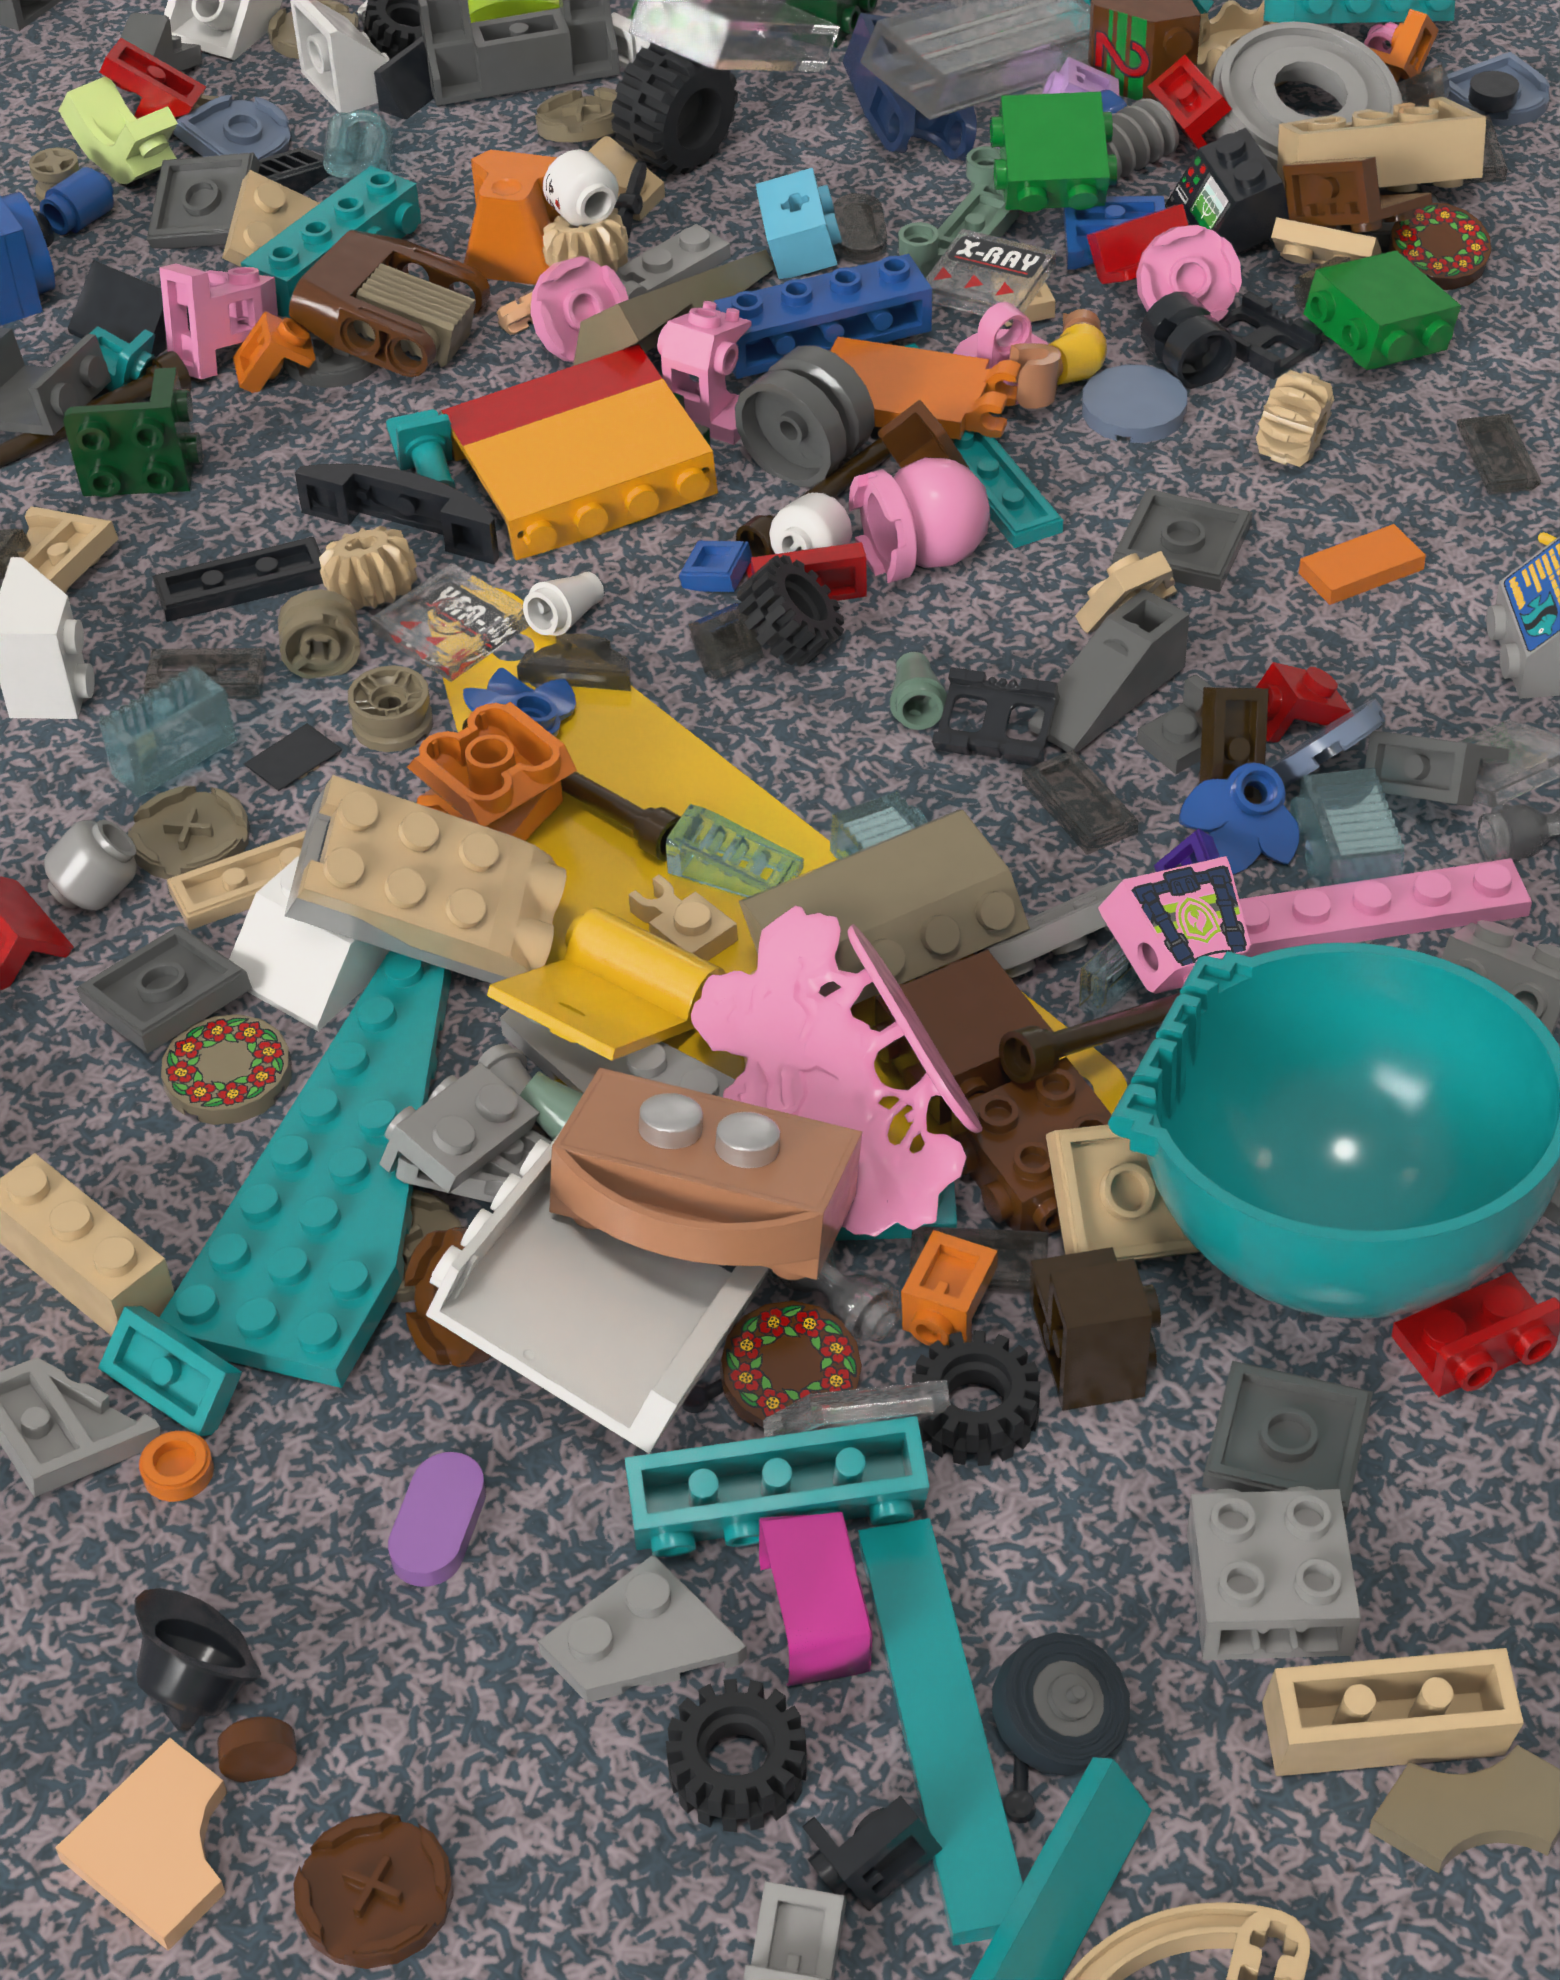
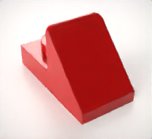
M120 38L107 54L99 73L110 78L117 87L128 92H134L142 97L134 115L136 119L167 106L174 118L188 115L206 89L205 85L123 38Z

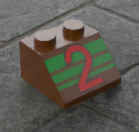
M1091 0L1088 66L1118 78L1119 96L1136 101L1140 99H1153L1157 101L1147 86L1182 56L1186 55L1197 67L1201 14L1192 0Z

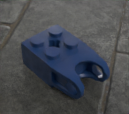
M860 13L842 62L865 117L884 147L891 152L905 153L908 150L910 137L921 138L935 144L948 158L966 161L968 152L973 149L977 132V119L969 90L973 80L948 26Z

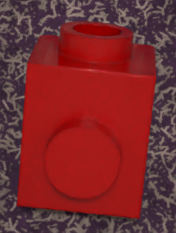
M1273 662L1256 686V688L1268 689L1267 742H1279L1294 719L1327 726L1351 711L1336 690L1338 684L1335 679L1316 667H1309L1305 670Z

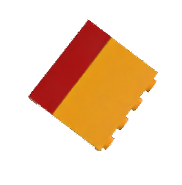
M639 344L441 410L442 414L449 416L451 422L452 456L455 461L466 458L507 524L512 554L516 561L574 544L718 494L713 450Z

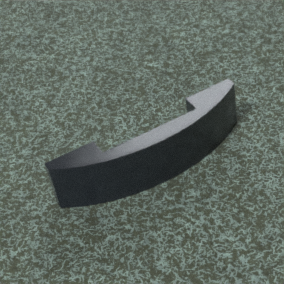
M363 464L300 466L295 472L301 512L304 514L349 526L357 515L362 513L441 534L444 537L445 552L493 565L499 559L495 518L474 499L444 483L412 472Z

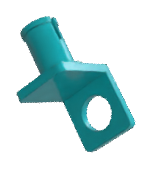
M431 409L389 418L386 421V428L399 469L415 468L418 475L434 479L456 489L454 479L451 477L447 461L452 460L451 422L447 414L438 415L436 410Z

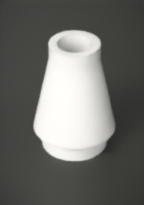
M583 572L577 576L536 583L530 589L523 602L525 619L529 626L541 635L560 636L566 633L593 605L603 599V585L600 579L591 572Z

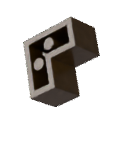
M1113 1247L1031 1260L1029 1301L1062 1411L1145 1397L1147 1371L1155 1370L1157 1367L1156 1349L1151 1328L1160 1327L1161 1312L1156 1290L1152 1284L1143 1286L1134 1258L1117 1261Z

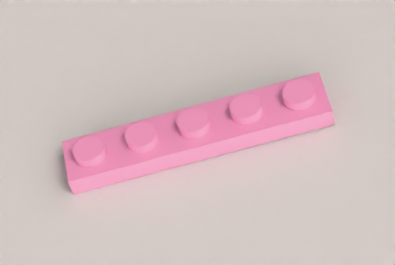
M1512 858L1239 899L1251 942L1248 957L1288 947L1322 943H1355L1467 926L1470 923L1477 924L1480 920L1493 922L1526 917L1530 914L1532 904Z

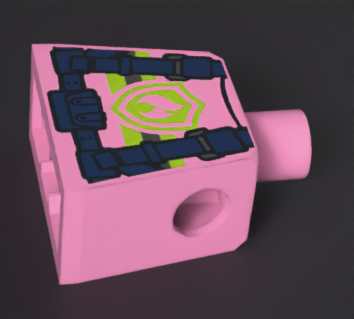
M1226 856L1124 879L1098 907L1102 918L1143 985L1154 994L1182 988L1195 962L1201 956L1223 959L1227 951L1244 956L1250 953L1251 942L1232 870Z

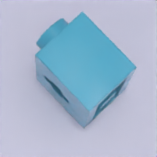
M813 168L755 184L767 242L779 279L793 278L838 265L833 245L842 243L835 217L834 205L828 184L818 187Z

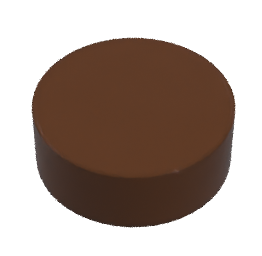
M251 1717L237 1721L227 1727L217 1740L220 1772L225 1777L237 1782L244 1783L283 1776L297 1762L294 1729L288 1723L277 1718Z

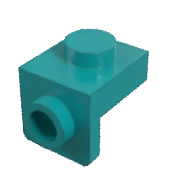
M99 326L89 333L97 337L112 380L105 389L113 391L146 375V368L152 366V360L155 359V356L151 354L155 339L154 333L145 329L130 344Z

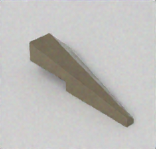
M767 250L759 251L623 301L581 321L573 366L637 344L647 353L657 345L660 332L669 320L688 314L692 308H703L704 301L714 302V300L743 292L772 271L775 265Z

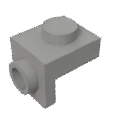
M765 1881L751 1964L745 1965L743 1980H834L847 1896Z

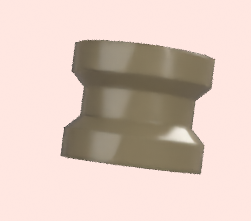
M58 147L49 148L32 156L29 161L31 175L35 180H38L35 186L37 199L41 202L45 198L47 190L79 170L77 155L72 150Z

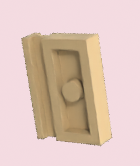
M1277 217L1271 235L1277 251H1280V256L1300 264H1311L1312 262L1332 266L1379 255L1382 252L1376 237Z

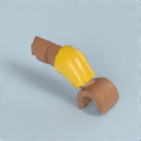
M1078 309L1070 314L1063 313V333L1060 335V338L1048 345L1037 343L1011 345L1009 360L1021 364L1019 376L1016 382H1013L1018 383L1016 398L1020 406L1026 409L1047 407L1056 398L1057 385L1089 379L1103 366L1107 354V342L1101 331L1100 320L1095 313L1086 309Z

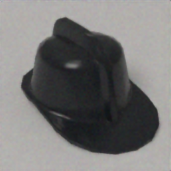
M162 1588L144 1590L135 1598L134 1611L143 1635L136 1671L137 1683L149 1697L162 1704L165 1714L177 1730L189 1731L200 1716H219L230 1707L246 1681H255L260 1678V1669L252 1658L243 1634L213 1606L185 1593Z

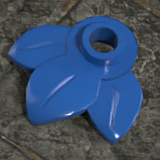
M498 668L488 682L487 689H463L465 703L471 711L485 704H507L512 702L555 737L559 732L560 721L571 716L576 705L575 694L565 679L548 681L534 690L504 668Z
M1247 763L1235 769L1227 780L1210 779L1203 781L1192 790L1180 809L1179 823L1190 829L1197 830L1199 828L1204 832H1208V835L1213 837L1219 856L1227 857L1233 875L1247 869L1260 853H1263L1267 858L1277 863L1288 865L1299 843L1298 822L1284 806L1286 795L1284 783L1275 770L1264 764ZM1252 786L1257 788L1262 795V802L1260 804L1249 802L1244 795L1245 787Z

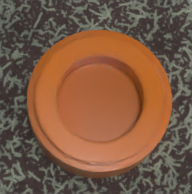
M171 1431L156 1437L144 1448L139 1459V1470L144 1486L152 1496L163 1501L177 1502L192 1498L207 1487L213 1476L214 1463L210 1448L202 1437L189 1431Z

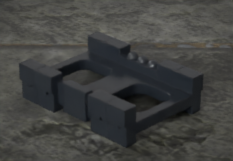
M1248 291L1242 295V305L1225 315L1219 322L1226 328L1236 320H1245L1258 327V329L1245 337H1238L1231 333L1237 344L1235 357L1245 363L1250 362V367L1275 380L1282 372L1309 354L1319 351L1323 331L1300 318L1293 321L1290 317L1286 318L1283 313L1278 315L1277 310H1272L1273 304ZM1282 341L1298 350L1287 358L1281 359L1265 348L1275 342Z
M951 667L948 676L950 686L938 732L934 731L932 744L936 750L971 756L972 751H977L978 755L1001 758L1003 755L1007 758L1008 763L1043 768L1044 753L1055 707L1058 705L1060 698L1057 682L1022 677L1020 685H1018L1016 680H1011L1008 684L1004 678L997 682L995 677H990L987 681V676L982 671ZM968 698L982 700L987 703L983 724L979 731L967 732L954 730L949 727L954 704L958 699ZM1022 706L1044 711L1040 734L1036 740H1019L1009 738L1006 735L1010 715L1014 708Z

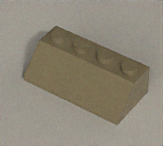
M956 810L739 901L757 954L761 930L794 906H799L803 908L806 915L821 913L826 916L837 917L841 929L839 944L835 954L838 970L859 973L865 969L848 937V929L854 924L877 951L898 984L908 982L1030 929L1010 869L964 810ZM834 981L827 982L821 986L819 993L826 997L841 987ZM873 982L863 988L854 1004L880 994Z

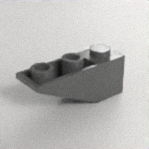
M1142 589L1107 616L1057 683L1060 698L1058 705L1055 707L1048 741L1074 756L1182 670L1186 662L1189 613L1146 589ZM1038 709L1028 723V729L1038 735L1040 734L1044 711Z

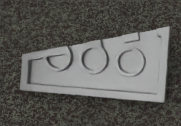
M511 1008L500 1017L502 1035L520 1049L525 1056L552 1080L560 1079L568 1087L583 1094L599 1067L723 1097L724 1089L735 1081L732 1077L662 1041L611 1061L578 1043L569 1042L551 1033L550 1029Z

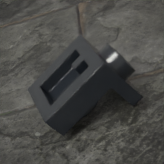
M901 1795L886 1808H880L868 1814L858 1824L854 1835L840 1847L815 1816L802 1826L819 1848L807 1860L834 1894L841 1895L850 1888L869 1911L943 1849Z

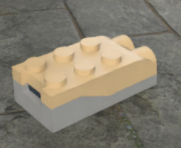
M332 775L312 806L284 916L493 984L545 965L553 942L554 926L552 921L564 891L566 870L557 866L552 857L543 850L517 837Z

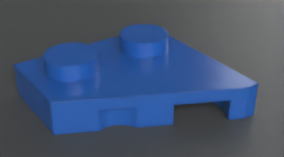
M1107 196L1105 206H1094L1086 210H1076L1071 207L1064 208L1067 270H1075L1094 264L1087 234L1164 209V196Z

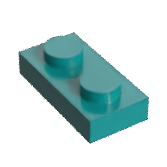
M124 1306L98 1367L99 1370L199 1436L212 1435L219 1428L243 1373L143 1306Z

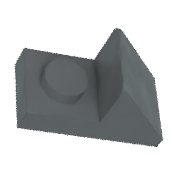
M136 12L129 16L121 38L179 71L202 64L201 45L182 43L180 36L172 35L168 16Z

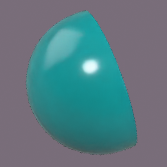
M1367 943L1309 944L1283 948L1253 957L1227 951L1223 959L1210 956H1201L1197 959L1180 990V995L1176 997L1156 1033V1039L1151 1042L1131 1079V1084L1127 1086L1112 1113L1108 1126L1114 1134L1130 1139L1131 1151L1146 1155L1155 1185L1166 1207L1184 1235L1214 1266L1236 1283L1269 1301L1297 1311L1324 1317L1371 1319L1402 1315L1429 1308L1448 1300L1483 1280L1512 1256L1540 1222L1560 1182V1046L1544 1023L1513 994L1470 969L1425 953Z

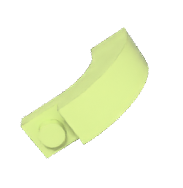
M106 76L67 92L58 111L86 156L118 183L128 184L161 170L163 160L177 159L169 146L168 140L178 123L168 106L136 119L122 99L114 82Z

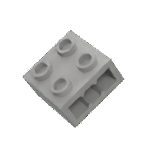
M1296 1486L1283 1491L1240 1492L1235 1489H1219L1210 1493L1191 1494L1187 1539L1202 1660L1354 1655L1361 1617L1340 1489L1315 1490L1310 1487Z

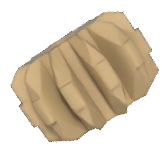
M611 213L605 220L582 227V225H579V227L571 225L562 216H557L554 222L549 223L543 228L544 247L542 249L545 263L549 267L557 262L583 256L590 258L589 260L596 262L601 267L607 265L617 272L619 267L624 266L628 262L629 240L621 215Z
M1290 370L1277 379L1275 388L1270 390L1269 399L1263 406L1262 418L1258 423L1259 431L1256 441L1259 453L1269 456L1272 461L1286 466L1289 463L1301 467L1311 460L1315 449L1320 446L1328 419L1332 414L1331 407L1334 402L1331 384L1319 380L1320 377L1307 372L1301 374Z
M379 526L373 530L361 528L359 532L354 534L344 533L341 540L330 542L326 546V551L319 557L321 564L320 574L324 587H327V591L336 592L347 598L356 610L364 606H372L375 609L378 604L384 602L393 603L396 596L405 595L411 591V585L418 579L415 570L417 563L413 550L409 548L407 539L403 537L401 530H387L386 527Z

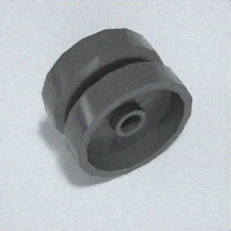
M816 345L797 346L785 354L769 368L768 372L757 378L740 393L735 405L736 428L744 447L755 462L767 473L799 487H813L827 478L840 466L842 460L852 455L868 441L875 427L874 405L864 382L853 367L838 355Z

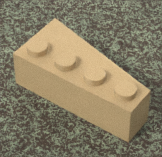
M1445 97L1429 99V107H1415V104L1411 102L1396 104L1393 106V115L1388 112L1371 109L1354 111L1352 122L1346 123L1344 117L1334 115L1279 124L1277 174L1282 179L1285 188L1283 165L1298 161L1376 157L1379 188L1387 187V190L1393 192H1412L1417 190V184L1431 182L1437 187H1460L1463 185V179L1482 178L1486 116Z

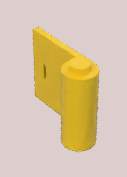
M593 908L585 914L578 915L571 922L565 936L567 950L563 960L490 984L487 996L550 1029L551 1033L569 1042L578 1043L613 1061L694 1029L695 1027L691 1021V1012L694 1003L701 999L702 988L706 980L711 975H723L726 972L722 968L601 908Z

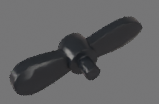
M645 161L636 162L630 175L626 193L619 195L614 206L619 211L618 215H621L623 226L626 227L628 240L630 238L633 215H639L643 207L640 192L647 173V163Z

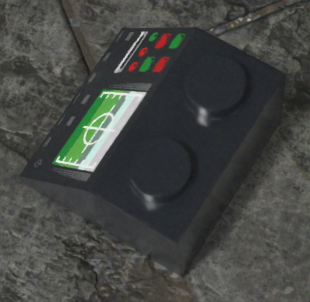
M1246 128L1223 135L1218 140L1200 147L1165 204V208L1183 204L1189 225H1199L1215 231L1220 237H1224L1232 244L1236 254L1271 239L1276 217L1289 220L1283 181Z

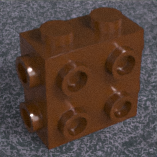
M988 950L964 960L954 961L940 970L911 982L899 984L966 1099L973 1094L979 1092L987 1093L1013 1081L1005 1073L999 1058V1044L1004 1034L1029 1025H1035L1041 1029L1054 1032ZM880 994L875 996V1025L871 1027V1030L881 1032L896 1020ZM905 1035L878 1051L879 1057L884 1062L892 1061L901 1073L906 1090L917 1084L926 1073ZM936 1095L931 1097L927 1109L937 1123L942 1125L951 1121L952 1110L942 1096Z
M1067 1057L1060 1059L1047 1076L1027 1083L1011 1081L987 1093L979 1092L968 1097L967 1100L982 1126L981 1132L974 1133L968 1130L952 1111L951 1138L961 1143L967 1156L962 1175L970 1174L981 1189L982 1199L990 1216L998 1223L1005 1221L1019 1240L1038 1231L1052 1233L1061 1228L1046 1134L1055 1130L1108 1125L1112 1115Z

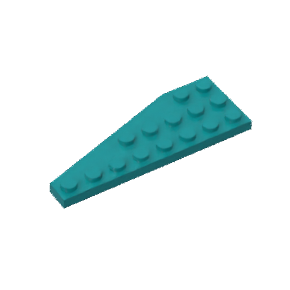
M389 950L159 1318L225 1361L339 1388L343 1387L402 1283L405 1267L402 1256L405 1234H409L413 1218L410 1209L413 1185L397 1179V1169L389 1173L380 1165V1161L389 1142L385 1137V1131L392 1120L406 1107L412 1106L417 1110L428 1102L430 1081L435 1079L438 1060L435 1051L438 1033L444 1027L452 977L450 970Z

